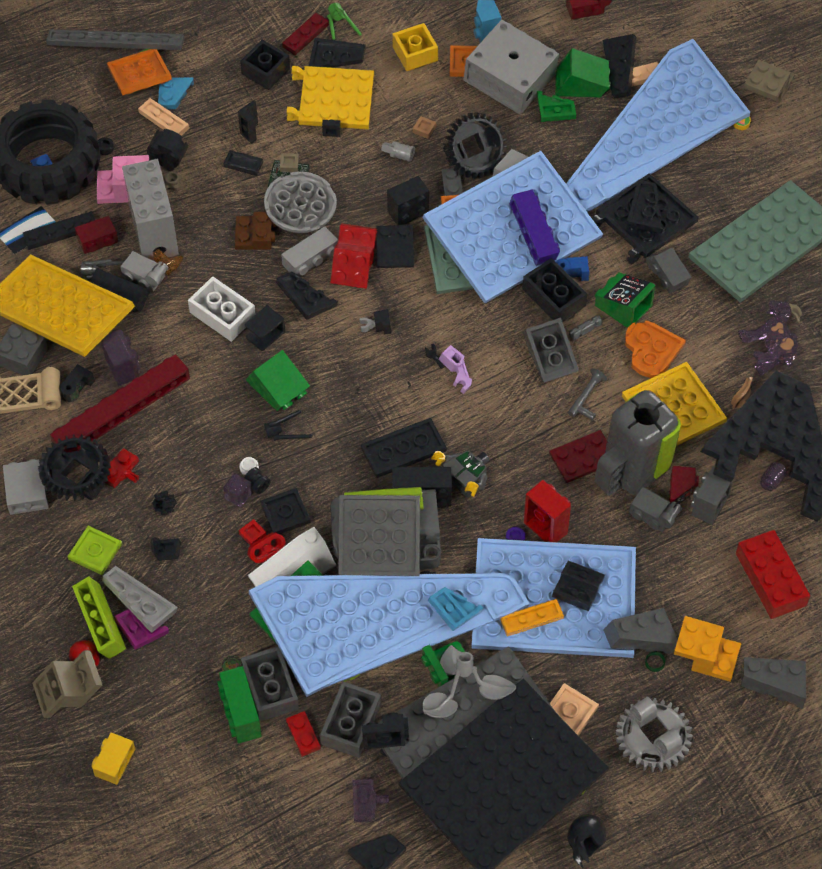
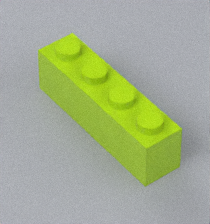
M89 576L73 585L72 588L98 652L111 659L126 650L101 585Z

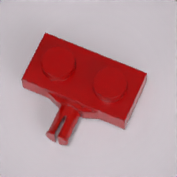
M123 448L110 462V475H107L108 481L105 483L113 488L126 478L136 483L139 480V475L133 473L132 470L139 462L138 457Z

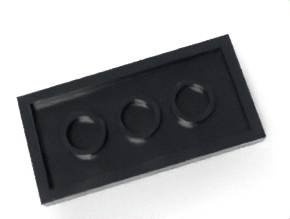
M431 418L361 444V450L376 478L392 473V467H407L431 458L436 451H441L442 453L447 451V447Z

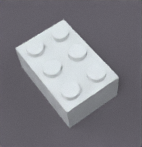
M213 276L188 300L189 311L192 315L231 342L246 328L245 323L256 315L254 304Z

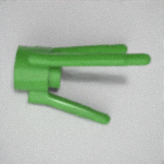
M332 3L328 7L330 14L327 17L330 23L332 40H335L333 20L339 21L344 18L359 36L362 35L339 3Z

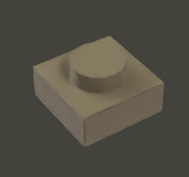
M281 153L280 172H298L299 154Z

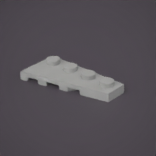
M117 566L103 575L102 582L151 633L177 612V606Z

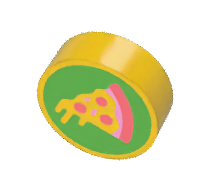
M750 116L733 124V126L738 130L748 129L751 122Z

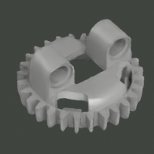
M645 697L641 701L638 700L636 704L630 705V710H624L625 715H620L621 722H617V728L619 729L616 730V735L619 737H617L616 742L621 743L619 750H625L623 757L630 756L629 763L634 760L636 761V768L642 764L644 771L648 766L651 767L652 772H654L655 767H659L660 772H662L663 766L670 770L671 763L677 766L678 760H684V755L688 754V748L692 744L690 740L693 735L689 734L692 727L687 726L689 719L683 720L685 713L678 714L679 707L673 710L671 702L667 706L664 705V699L660 704L657 703L656 698L653 701L649 697ZM657 717L668 731L659 736L654 741V744H652L640 728ZM631 722L630 733L628 734V727ZM648 753L652 755H658L660 757L659 762H656V758L645 757L644 760L641 759L642 754Z

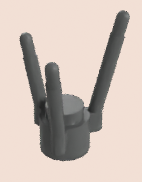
M125 260L82 261L81 274L82 276H87V280H91L96 268H99V266L120 265Z

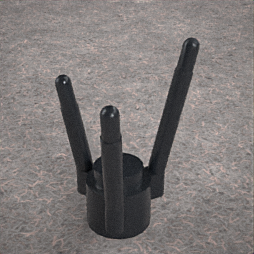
M300 410L276 421L264 424L268 438L273 437L274 441L280 439L312 438L313 435H279L282 432L280 424L300 414Z

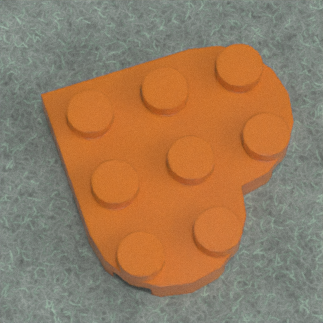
M650 321L637 324L635 322L632 323L625 334V346L633 352L632 369L650 379L665 372L686 343L685 339Z

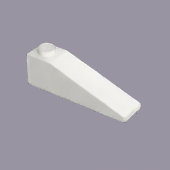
M313 527L293 539L251 572L248 577L257 587L277 576H291L307 560L322 575L335 568L336 563L326 542L316 528Z

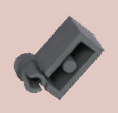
M673 248L665 250L656 256L652 255L646 258L648 267L654 274H657L662 287L669 294L688 285L691 275Z
M643 487L632 501L629 513L635 519L647 523L652 529L663 532L665 528L672 527L682 507L679 504L675 507L676 502H671L670 504L669 501Z

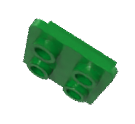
M458 641L433 651L430 644L422 648L421 661L425 668L428 667L430 677L438 687L455 678V675H447L440 660L450 645L460 652H465Z

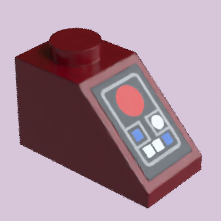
M672 466L669 494L670 504L671 502H676V507L677 504L693 495L694 487H698L699 483L696 468Z

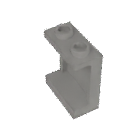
M31 459L27 462H12L8 465H3L6 501L10 515L49 509L46 488L42 485L39 478V460Z

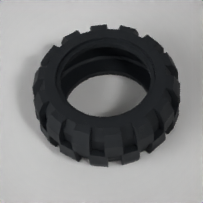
M42 99V102L32 104V101L21 104L19 110L15 112L10 110L2 117L0 125V184L4 190L15 198L21 196L24 202L36 205L38 201H45L46 205L59 203L58 199L67 197L69 200L78 195L81 191L80 188L82 186L87 187L94 178L101 156L97 132L87 116L82 112L78 113L74 106L65 102L58 105L54 100ZM40 139H60L73 146L65 158L47 166H31L16 159L25 146Z

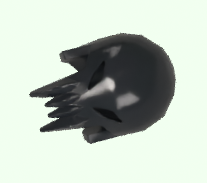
M584 814L577 817L570 825L567 834V841L573 851L572 858L582 868H584L582 861L585 860L589 863L588 857H591L593 852L606 842L604 822L592 814Z

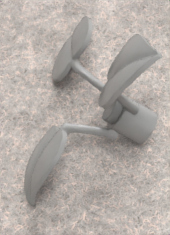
M450 645L442 655L440 664L447 675H455L451 693L448 697L443 693L429 694L423 701V712L435 718L448 717L456 712L458 703L451 699L454 696L459 675L461 677H468L473 673L477 683L481 685L479 687L480 694L491 700H498L508 696L516 690V685L497 675H486L483 677V681L480 680L477 667L473 666V655L469 652H460Z

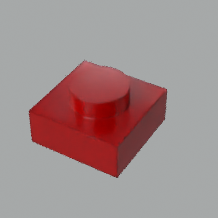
M254 519L239 530V535L249 545L267 535L266 531Z

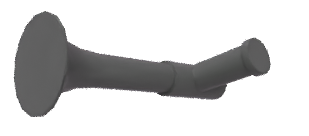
M595 368L590 369L592 374L590 382L568 411V414L572 417H575L579 412L593 421L596 413L582 406L597 383L607 381L605 374Z

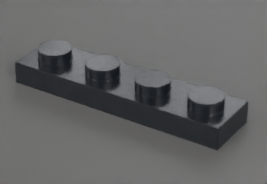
M92 211L22 233L28 250L76 236L75 227L94 221L95 218Z

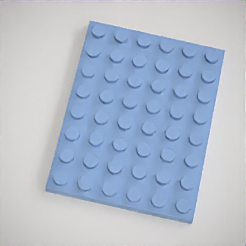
M542 151L533 154L423 215L427 225L484 303L521 284L523 276L538 267L533 261L509 204L513 194L533 189L534 194L538 196L541 210L546 214L547 224L553 230V238L560 247V253L555 262L558 259L572 255L603 236L601 230Z
M478 538L476 574L503 573L514 578L529 602V605L525 608L556 599L552 597V593L568 560L605 574V577L589 611L558 600L564 619L508 637L499 619L473 630L472 649L504 650L510 647L512 651L634 658V650L610 648L603 629L614 619L635 615L636 547Z

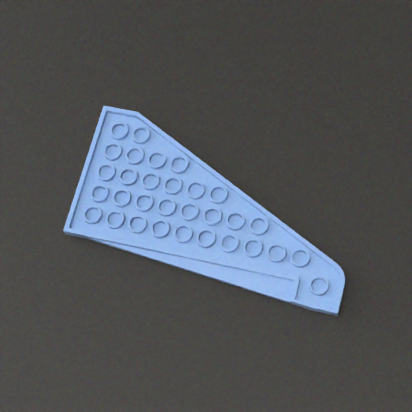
M503 573L419 574V576H277L249 590V595L306 697L323 688L418 652L429 644L433 646L497 621L529 605L515 579ZM446 587L455 594L467 598L468 602L476 606L479 604L484 609L481 613L452 631L428 602V599Z

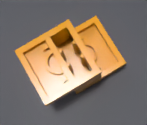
M685 616L674 655L694 660L691 671L731 682L741 643L722 638L723 626Z

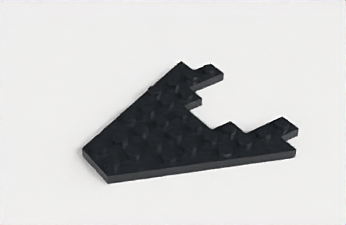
M776 370L701 448L700 452L716 459L713 474L729 482L734 479L739 454L755 460L761 447L792 461L789 477L806 484L800 514L818 522L822 517V433L809 385Z

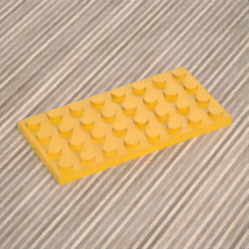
M31 254L0 283V316L84 357L135 307L132 301Z

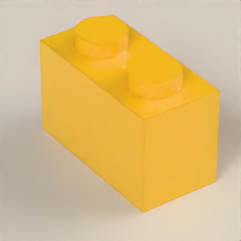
M110 733L108 739L105 738L102 742L99 756H96L92 762L95 777L118 785L135 751L134 742L117 734Z

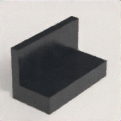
M253 100L238 111L240 134L251 144L257 140L256 126L258 125L256 101Z

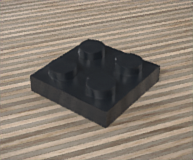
M297 488L260 501L272 532L282 534L311 523Z

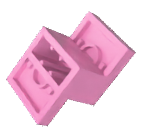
M149 155L113 157L112 170L97 171V203L128 202L122 166L149 161Z

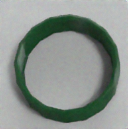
M650 652L646 656L645 666L652 672H659L665 666V657L660 652ZM652 655H657L662 658L664 664L660 668H652L648 665L647 659Z

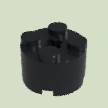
M159 129L155 132L147 147L149 161L158 159L160 166H163L168 171H173L174 168L179 166L188 149V144L182 141L183 137L177 132L169 129L160 131Z

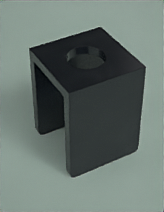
M268 305L245 323V327L251 331L246 335V339L261 351H264L285 333L284 318Z

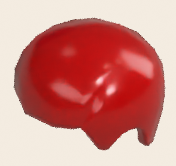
M77 641L70 647V661H74L84 650H89L92 653L95 665L99 664V652L92 641Z

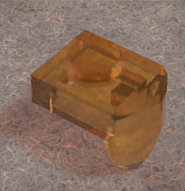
M159 249L153 252L155 262H162V265L165 263L168 266V270L165 272L167 275L173 273L183 260V256L169 259Z

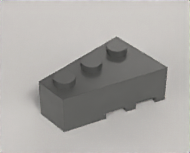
M664 608L614 619L603 629L610 648L643 649L646 652L663 651L666 654H670L676 648L678 641Z
M744 657L741 666V686L764 695L769 694L777 697L782 702L788 701L796 704V707L803 709L806 701V661Z

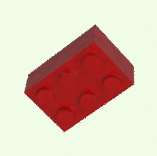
M542 480L526 493L524 523L544 542H559L568 534L571 503L565 496H561L552 484H547Z

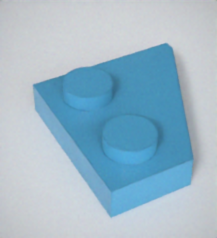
M172 78L170 81L159 84L158 104L166 109H176L180 101L186 96L187 89L193 86V78Z
M446 587L428 599V602L452 631L465 624L484 609L481 605L478 604L476 606L468 602L467 598L455 594Z

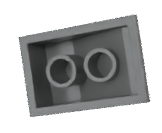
M561 318L525 329L522 332L543 383L579 371Z

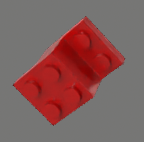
M340 224L339 239L334 248L330 283L367 289L369 270L374 261L376 228Z

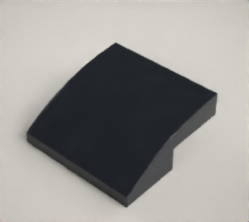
M568 560L553 590L552 597L589 611L598 594L605 574Z

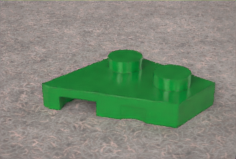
M537 91L541 122L576 119L574 101L562 99L555 95L552 97L545 96L543 92Z

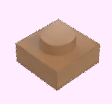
M420 116L413 127V133L429 139L436 128V122Z

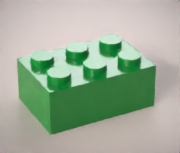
M243 666L219 672L220 680L217 681L218 691L224 705V712L229 722L232 738L236 737L239 744L262 737L258 714Z

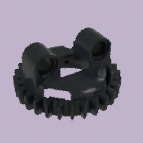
M475 112L474 116L473 113H468V116L461 115L462 120L456 118L457 124H450L453 130L447 129L450 136H444L448 140V142L443 143L445 145L443 149L446 159H448L450 166L455 165L454 171L460 169L459 175L465 174L466 178L472 176V179H476L477 175L479 178H483V175L490 176L489 171L491 173L494 172V167L497 166L498 161L502 160L501 155H506L503 149L508 146L503 145V142L507 141V139L502 138L505 132H500L499 130L502 126H495L497 120L491 121L492 116L486 117L485 113L480 115L478 112ZM474 121H479V123H481V124H483V125H485V126H487V127L484 128V127H482V126H480V125H477ZM474 135L478 147L484 151L468 158L461 140ZM499 147V150H496L493 156L495 161H490L493 148Z
M73 434L71 439L66 435L63 441L58 438V443L52 442V448L46 447L47 453H42V459H39L40 466H38L42 485L46 486V491L51 490L52 496L58 494V499L65 495L66 501L69 500L70 496H73L74 501H76L77 496H80L82 500L84 497L94 500L104 488V482L108 481L107 475H110L109 469L111 464L106 449H103V445L98 444L96 439L91 442L90 436L84 439L82 434L79 438H76L75 434ZM77 445L81 446L79 451L65 452L63 448L66 446L67 449L77 447ZM74 461L89 469L78 484L67 478L68 474L74 469Z

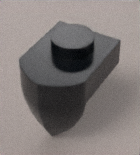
M154 537L151 539V550L158 561L179 558L181 548L179 538L160 540Z

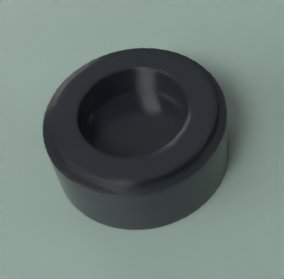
M104 137L98 140L101 155H109L114 151V143L110 138Z

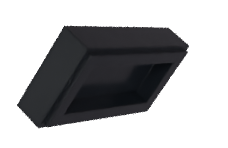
M229 150L223 164L225 168L257 176L263 164V159Z

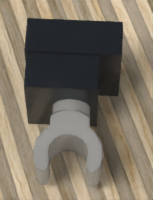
M388 309L375 311V320L366 317L360 318V324H367L361 326V332H367L376 327V332L384 331V335L391 334Z

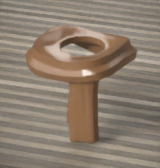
M753 377L746 378L743 386L734 395L731 401L734 409H740L746 402L745 400L750 396Z

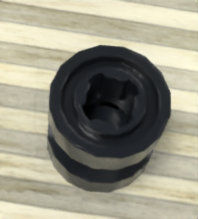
M257 467L250 469L243 479L248 486L253 487L257 494L263 493L271 483V480L267 476H263Z

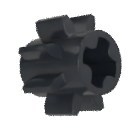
M166 490L154 495L155 499L152 504L155 512H161V516L174 512L173 508L177 504L174 494L168 495Z

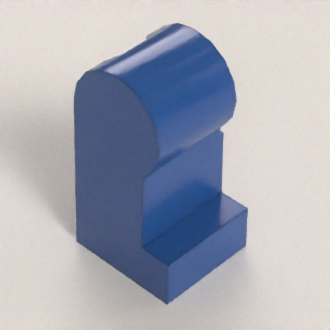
M587 256L563 258L556 261L571 278L581 277V281H589Z

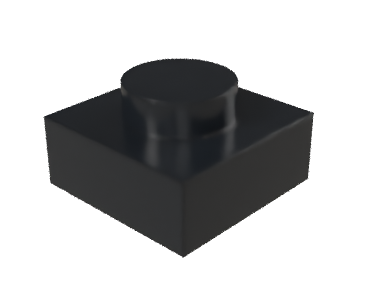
M323 120V136L340 137V120Z

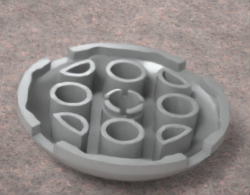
M291 172L288 176L278 177L269 185L264 197L265 210L271 221L281 229L293 233H309L322 228L333 217L337 204L336 195L331 189L330 184L322 177L309 172Z

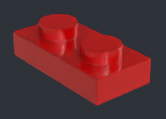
M305 711L286 718V723L301 757L321 749Z

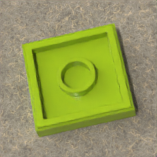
M87 526L69 553L68 560L103 575L122 546V541Z

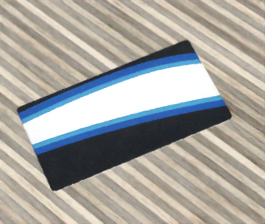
M40 206L0 231V239L13 254H16L27 247L22 232L56 221Z

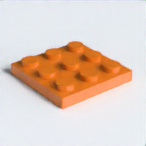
M149 49L107 62L108 69L122 95L131 94L135 91L147 89L172 80L171 74L157 49Z

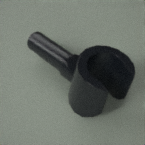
M431 344L432 350H428L425 347L426 356L430 359L433 358L438 366L443 369L445 366L437 356L436 346Z

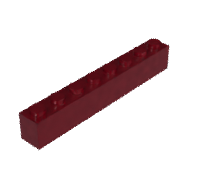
M176 354L166 358L161 364L150 368L145 374L136 377L131 383L119 388L109 397L103 398L98 404L89 407L78 417H74L67 424L56 428L50 434L51 441L57 444L58 438L63 441L67 435L71 439L73 434H75L76 438H79L82 434L84 439L90 436L91 442L94 439L100 438L190 379L188 367ZM77 445V447L68 449L66 446L63 448L65 452L79 451L81 446Z

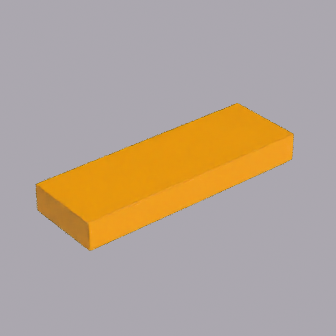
M554 599L502 617L500 621L508 637L562 620L564 615L558 600Z

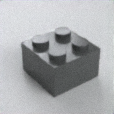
M12 324L0 342V366L21 375L33 374L48 350L45 337Z
M712 467L709 473L705 472L701 481L703 484L695 489L694 499L691 503V507H693L692 516L711 525L714 524L729 498L733 480L729 482L714 475V467Z

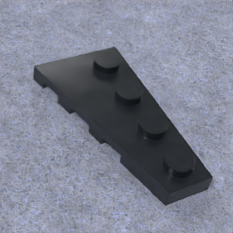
M634 34L602 40L605 58L609 60V82L614 99L631 96L637 38Z

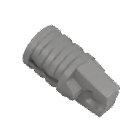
M393 141L392 144L383 143L381 151L390 153V157L411 162L414 157L415 147Z

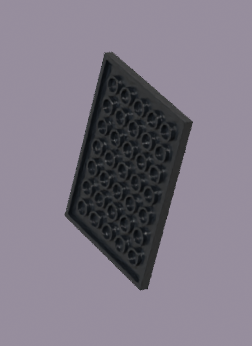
M523 678L516 684L514 692L494 702L399 782V786L474 869H495L609 770V767Z

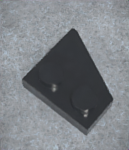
M392 834L349 848L347 852L364 869H389L403 855L406 847Z

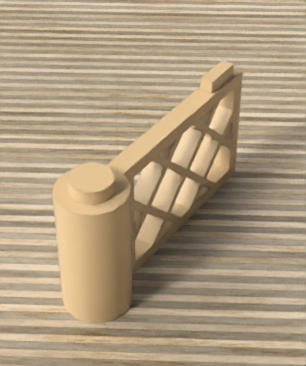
M47 367L41 373L8 378L0 377V395L5 390L10 393L4 401L0 398V414L37 408L55 410L61 406L60 371L54 367ZM37 380V384L32 389L27 386L30 381ZM12 383H18L19 386L14 391L8 388ZM25 388L29 392L23 398L17 395ZM33 394L38 397V402H27ZM14 397L20 400L14 406L8 404Z

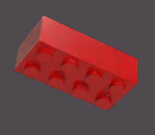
M775 530L738 543L736 555L770 619L807 606L810 594Z

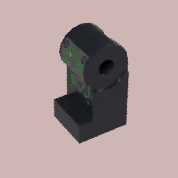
M77 364L60 386L63 399L67 402L77 400L79 392L87 384L91 387L95 382L93 372Z

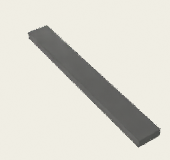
M50 29L46 42L47 45L182 50L184 34Z

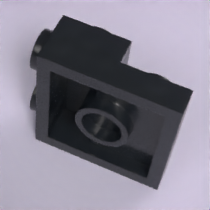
M388 713L382 716V724L370 722L362 725L364 749L405 746V738H409L408 717H403V714Z

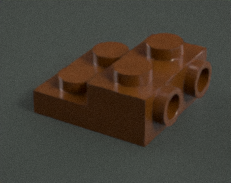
M254 212V216H236L235 250L272 249V242H275V231H272V228H276V225L271 221L266 212Z

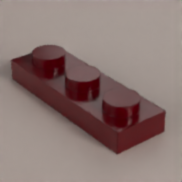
M318 13L313 14L282 42V47L297 55L329 26V21Z

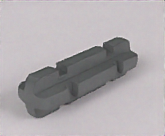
M599 315L592 317V320L589 319L578 325L577 328L571 329L569 336L572 340L578 339L580 335L583 336L592 331L594 327L597 328L602 325V318Z

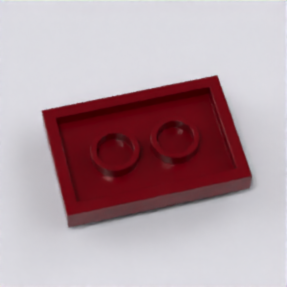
M599 430L549 451V454L565 482L569 483L597 470L598 461L605 454L607 440L602 431Z

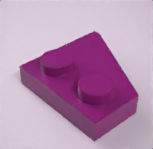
M129 609L114 617L116 624L135 650L169 633V629L165 625L158 627L151 633Z

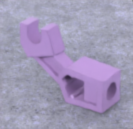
M450 345L441 354L439 360L451 372L457 373L453 385L456 387L457 384H462L464 387H462L461 392L464 394L470 388L472 379L469 378L463 360L464 355Z

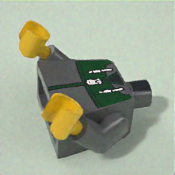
M436 451L432 456V460H437L436 466L439 467L443 464L442 467H451L452 484L467 498L470 495L474 497L476 493L485 489L488 478L485 464L489 461L486 453L481 452L475 457L470 451L444 455L441 451Z

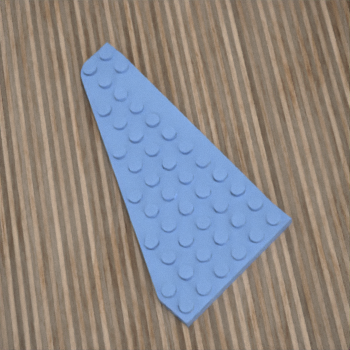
M691 39L668 51L566 185L586 212H589L615 197L648 173L656 172L731 125L749 117L750 111L695 40Z

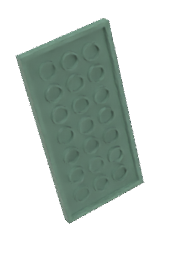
M790 180L691 251L688 258L741 303L822 243V206Z

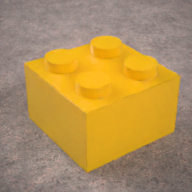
M425 23L393 33V49L406 72L438 61V46Z

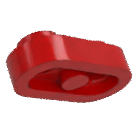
M276 532L266 535L250 545L248 557L255 563H262L268 560L285 546L284 537ZM275 539V544L271 545V541ZM259 549V553L255 555V550Z

